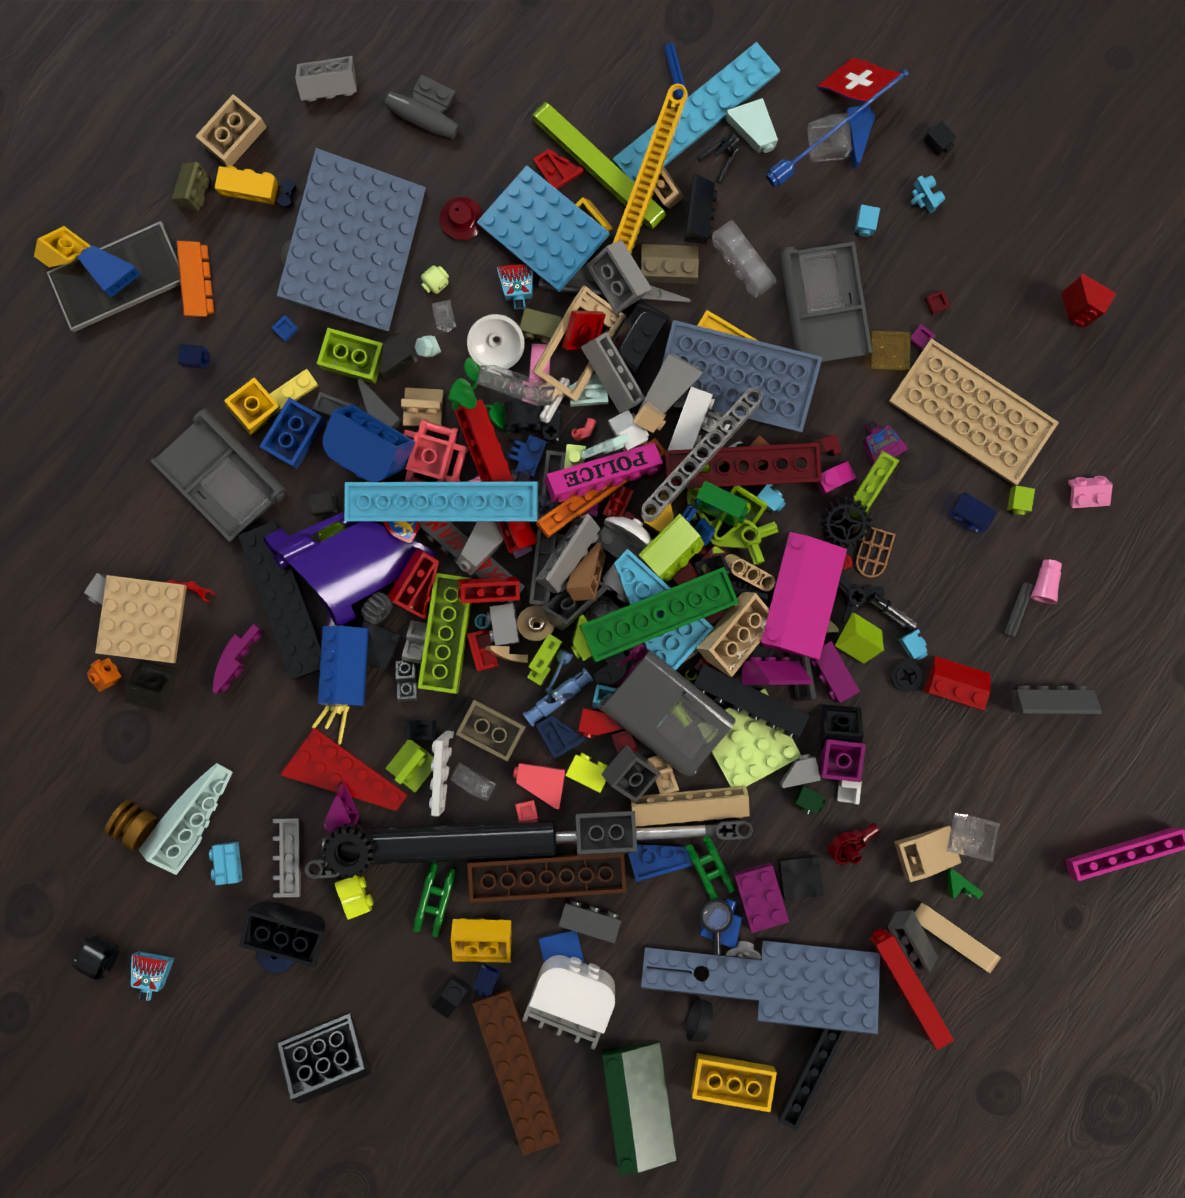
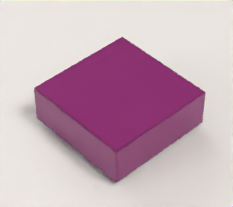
M921 324L908 340L923 351L930 339H934L936 335Z

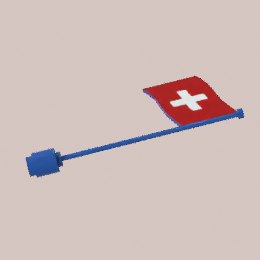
M851 58L817 85V88L832 91L847 99L864 104L792 162L782 159L769 169L765 176L770 185L773 187L780 186L793 176L794 164L901 78H906L909 75L908 71L903 69L900 73L881 68L865 60Z

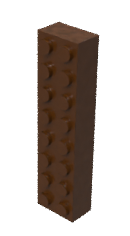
M577 853L559 854L555 855V857L469 860L467 863L470 903L627 893L624 854L578 856Z
M511 986L474 998L472 1005L522 1155L524 1156L560 1143L561 1134Z

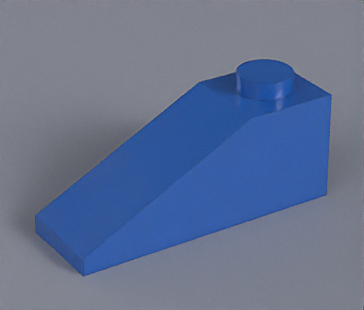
M870 104L845 123L853 170L857 169L861 163L870 130L875 120L874 112L870 110ZM860 106L847 108L844 119Z

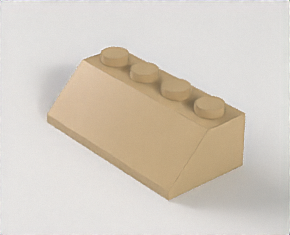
M742 592L737 598L739 603L729 607L715 624L713 630L696 648L707 662L730 677L736 673L763 637L769 608L756 593Z

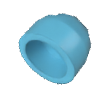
M479 614L475 618V625L479 629H487L491 625L488 623L486 614Z

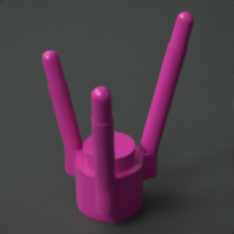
M643 643L624 650V652L630 650V655L618 662L617 666L623 665L632 658L634 661L637 660V662L616 683L617 686L628 677L646 655L647 649Z

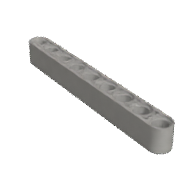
M748 389L644 502L641 511L643 520L646 522L655 521L757 410L762 400V393L759 389ZM748 397H755L757 401L751 402L748 400ZM741 410L745 415L738 416L735 411ZM729 424L732 429L726 430L722 425ZM717 438L719 443L713 444L710 442V439ZM704 452L707 457L700 458L697 456V453ZM692 466L694 471L687 472L684 467ZM675 479L679 480L681 482V485L673 486L671 484V481ZM666 494L668 499L662 501L658 498V495ZM653 508L655 514L648 515L645 509Z

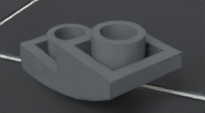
M404 660L396 661L398 702L418 701L416 664Z

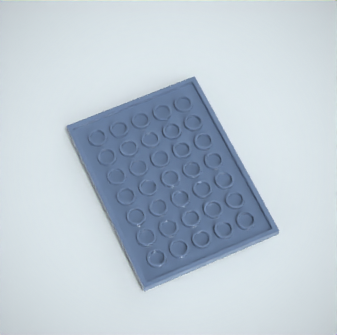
M316 148L276 297L377 330L389 332L426 187Z

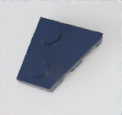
M553 716L535 725L553 759L586 741L585 737L579 735Z

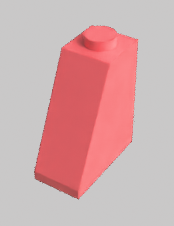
M519 763V767L515 766L513 778H517L516 783L555 809L560 808L565 769Z

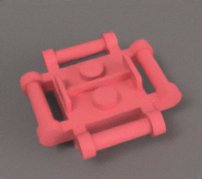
M422 419L418 433L404 430L403 435L410 439L414 438L415 441L404 468L407 470L404 482H427L414 478L415 472L437 478V482H460L461 479L459 477L465 455L469 452L468 447L456 444L460 429L454 427L452 429ZM427 430L450 437L449 441L427 436L425 433ZM458 450V456L451 477L447 475L453 451Z

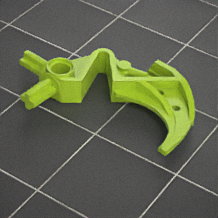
M721 462L718 467L725 464V462ZM707 464L701 472L704 474L708 473L710 467ZM701 488L688 489L687 505L690 504L695 507L696 497ZM697 509L700 519L705 518L716 531L710 539L713 545L715 544L718 547L748 549L754 565L765 562L758 544L761 543V538L778 533L775 522L757 528L754 523L745 519L743 524L739 523L737 528L733 527L724 536L718 537L717 534L723 521L717 518L709 521L704 512L702 513L701 510ZM696 514L692 518L693 521L698 520ZM746 533H752L754 535V539L747 540L745 539L744 535Z

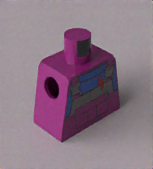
M875 420L865 425L870 435L862 441L871 467L882 450L893 457L908 450L891 426L887 425L880 429Z

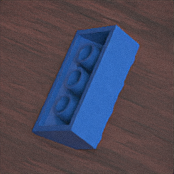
M323 626L318 704L329 707L364 706L369 629L348 626Z

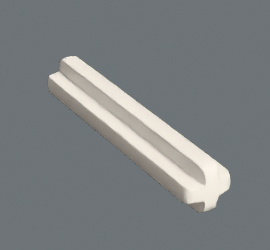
M562 377L559 380L560 383L569 388L570 380L568 378ZM563 394L560 397L556 396L552 402L548 400L540 414L541 422L548 423L564 396Z

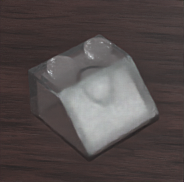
M849 114L828 115L807 125L809 147L847 118ZM849 121L810 151L811 162L848 159L852 151Z

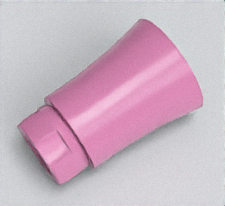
M1050 559L1043 560L1035 587L1030 596L1031 599L1047 604L1058 603L1062 563Z

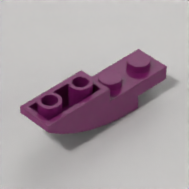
M253 624L243 637L235 634L227 644L215 671L213 692L215 694L225 693L231 686V680L234 677L237 678L243 672L242 667L245 663L240 658H244L250 651V645L256 643L261 638V632L264 629L259 625Z

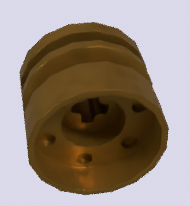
M127 799L111 815L105 826L104 834L107 836L112 835L113 840H118L123 836L121 844L133 852L149 836L156 824L157 816L147 810L142 811L138 815L140 805H134L132 800Z

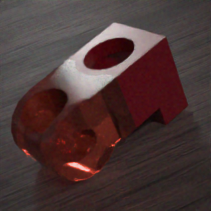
M836 434L810 442L819 443L820 455L831 452L832 457L842 453Z

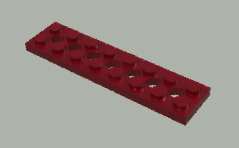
M819 443L721 448L707 463L710 471L706 474L700 471L685 489L701 488L705 481L717 487L821 482ZM693 449L665 450L666 478ZM704 452L697 453V456L700 458L707 457ZM798 458L805 461V468L800 469L796 466ZM783 459L786 462L787 466L784 470H780L777 467V460ZM760 460H764L767 463V469L764 471L759 470L757 467V463ZM740 461H745L748 464L747 471L742 472L738 469ZM721 462L729 465L728 472L723 473L719 470L718 466ZM690 466V468H691V471H690V472H693V471H694V468H693L692 466ZM675 479L671 481V484L673 486H680L681 482Z

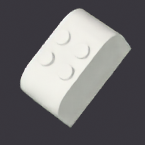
M556 955L543 963L532 991L529 1006L604 1034L615 1005V983L610 974L601 970L595 964L590 963L588 965L582 963L576 957L569 958Z

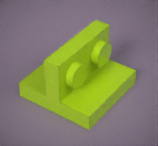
M408 740L385 769L396 777L394 780L399 784L404 783L412 791L417 792L433 772L431 771V764L434 757L415 741Z

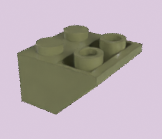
M190 162L182 164L172 196V201L177 206L198 212L200 206L204 204L205 189L210 184L209 175L200 163Z

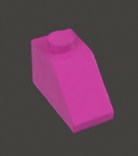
M847 461L821 473L822 481L816 482L823 496L857 477Z

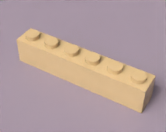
M746 786L642 795L636 803L631 800L632 811H635L636 826L639 827L750 816L749 795Z

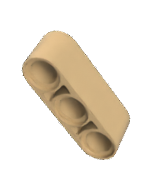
M729 554L725 557L729 572L763 591H770L775 586V578L764 570L734 554Z

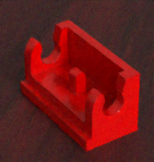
M489 629L467 634L477 671L499 666L497 657L486 650V646H493Z

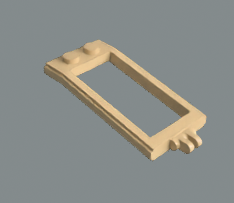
M584 285L573 299L532 370L533 374L545 381L543 387L546 389L542 395L547 397L552 392L548 399L551 402L556 396L560 397L562 394L577 402L594 372L593 367L588 362L572 391L543 371L567 330L571 312L578 311L581 308L583 311H602L605 313L603 325L608 328L606 332L611 340L626 317L622 312L616 314L609 303Z

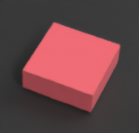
M534 800L515 804L519 821L538 819Z

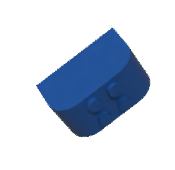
M353 404L333 410L323 435V447L326 454L332 460L339 463L340 467L349 469L358 478L370 482H378L401 472L405 468L415 444L414 440Z

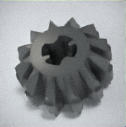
M376 592L364 603L361 615L367 622L377 625L384 618H387V615L393 608V602L389 599L388 595Z

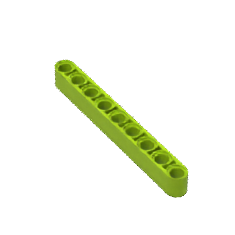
M544 102L532 115L535 123L619 201L627 206L635 183L550 104ZM652 198L643 219V223L650 229H654L666 216L665 211Z

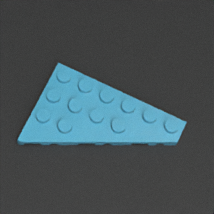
M626 549L614 562L630 605L671 589L629 549ZM659 610L657 616L662 618L664 614ZM702 618L644 643L647 650L650 649L677 670L714 627Z

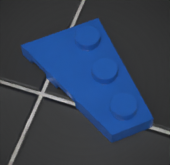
M637 844V853L628 854L636 882L692 866L686 846Z

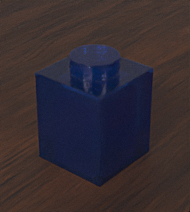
M180 344L178 361L180 365L188 368H207V363L210 362V353L204 346Z
M483 963L472 989L480 996H490L501 971Z

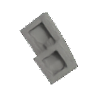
M411 620L402 660L421 664L427 623Z

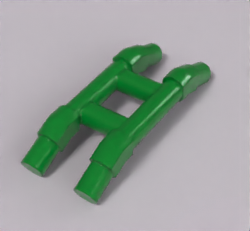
M710 836L703 838L709 854L701 858L698 857L692 845H687L686 851L710 899L718 898L710 880L721 876L729 893L736 891ZM713 861L717 869L706 874L703 865Z
M435 863L430 864L413 931L420 932L426 912L436 915L432 936L439 937L457 870L449 868L444 888L432 886L438 867ZM430 893L441 896L438 908L427 905Z

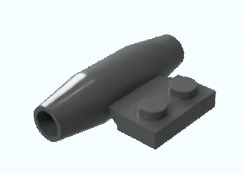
M421 74L413 89V98L391 91L388 93L384 105L402 119L430 133L454 139L458 132L459 125L442 113L448 109L455 96L454 90Z

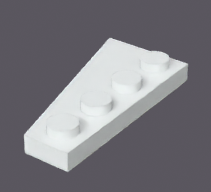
M445 731L432 745L434 760L431 764V771H433V778L430 783L432 797L429 801L432 816H439L445 810L447 784H444V781L448 778L450 768L446 766L449 756H451L452 748L448 746L449 739L453 738L454 731Z

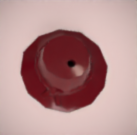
M456 197L448 201L442 208L439 224L444 232L453 239L469 240L480 232L481 227L477 224V221L481 218L483 212L479 204L470 198Z

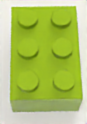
M327 328L317 365L326 371L354 379L361 378L365 382L376 384L386 348L383 343Z

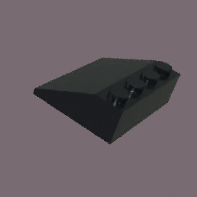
M350 1013L278 1043L290 1099L298 1104L372 1074L367 1054Z

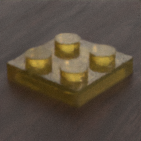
M872 331L871 345L873 353L870 355V370L909 371L910 332Z

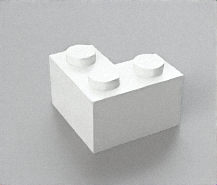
M629 409L608 420V424L615 437L625 433L629 436L630 440L623 443V451L644 446L647 444L649 436L646 429L632 422L636 415L634 413L631 414Z

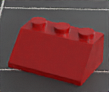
M1085 274L1080 275L1062 291L1068 319L1072 320L1074 325L1083 328L1105 314L1116 295L1115 292Z
M934 656L924 693L976 710L985 711L990 694V673Z

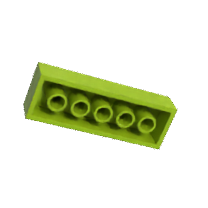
M436 573L418 688L455 694L459 692L472 603L461 604L459 601L457 579L473 578Z

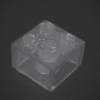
M954 813L947 852L993 862L1000 823Z

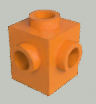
M109 658L103 661L101 659L96 660L90 665L91 668L86 673L89 681L94 684L99 692L115 685L122 677L118 672L117 666Z

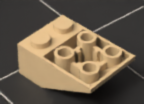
M950 825L894 841L904 877L909 882L930 877L961 863Z

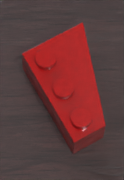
M417 547L390 591L389 599L402 608L426 619V609L428 602H430L431 588L434 585L439 561L433 555Z

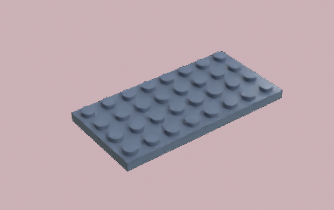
M673 320L662 365L668 354L672 353L704 370L702 375L677 401L685 403L690 388L694 387L713 394L712 398L715 401L712 410L727 413L748 389L757 388L762 393V400L757 410L748 419L803 432L823 357ZM748 397V400L751 402L757 401L755 397ZM741 410L735 411L738 416L745 415Z

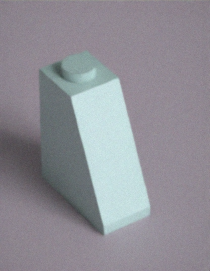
M763 98L727 110L726 121L757 153L763 151L768 153L774 150L778 139Z

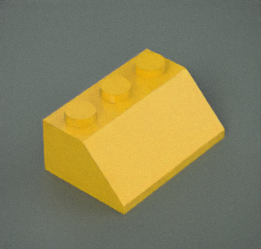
M453 919L451 931L452 960L454 962L511 963V920Z

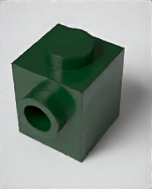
M801 785L793 803L801 806V811L811 815L812 812L817 814L818 811H822L826 800H824V795Z

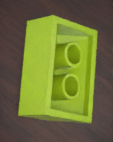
M679 514L639 554V557L663 582L667 583L674 578L675 574L682 567L688 564L695 554L701 551L704 542L696 530Z
M581 614L576 620L571 649L577 659L581 657L584 661L591 657V654L579 625L587 623L586 618Z

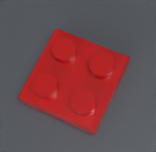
M572 311L562 347L566 350H582L581 347L601 334L606 314L602 311Z

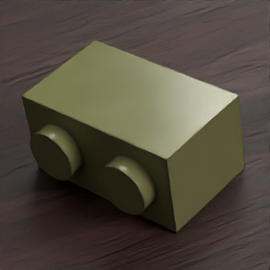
M525 308L520 328L524 338L529 340L537 338L541 339L542 343L548 344L562 317Z

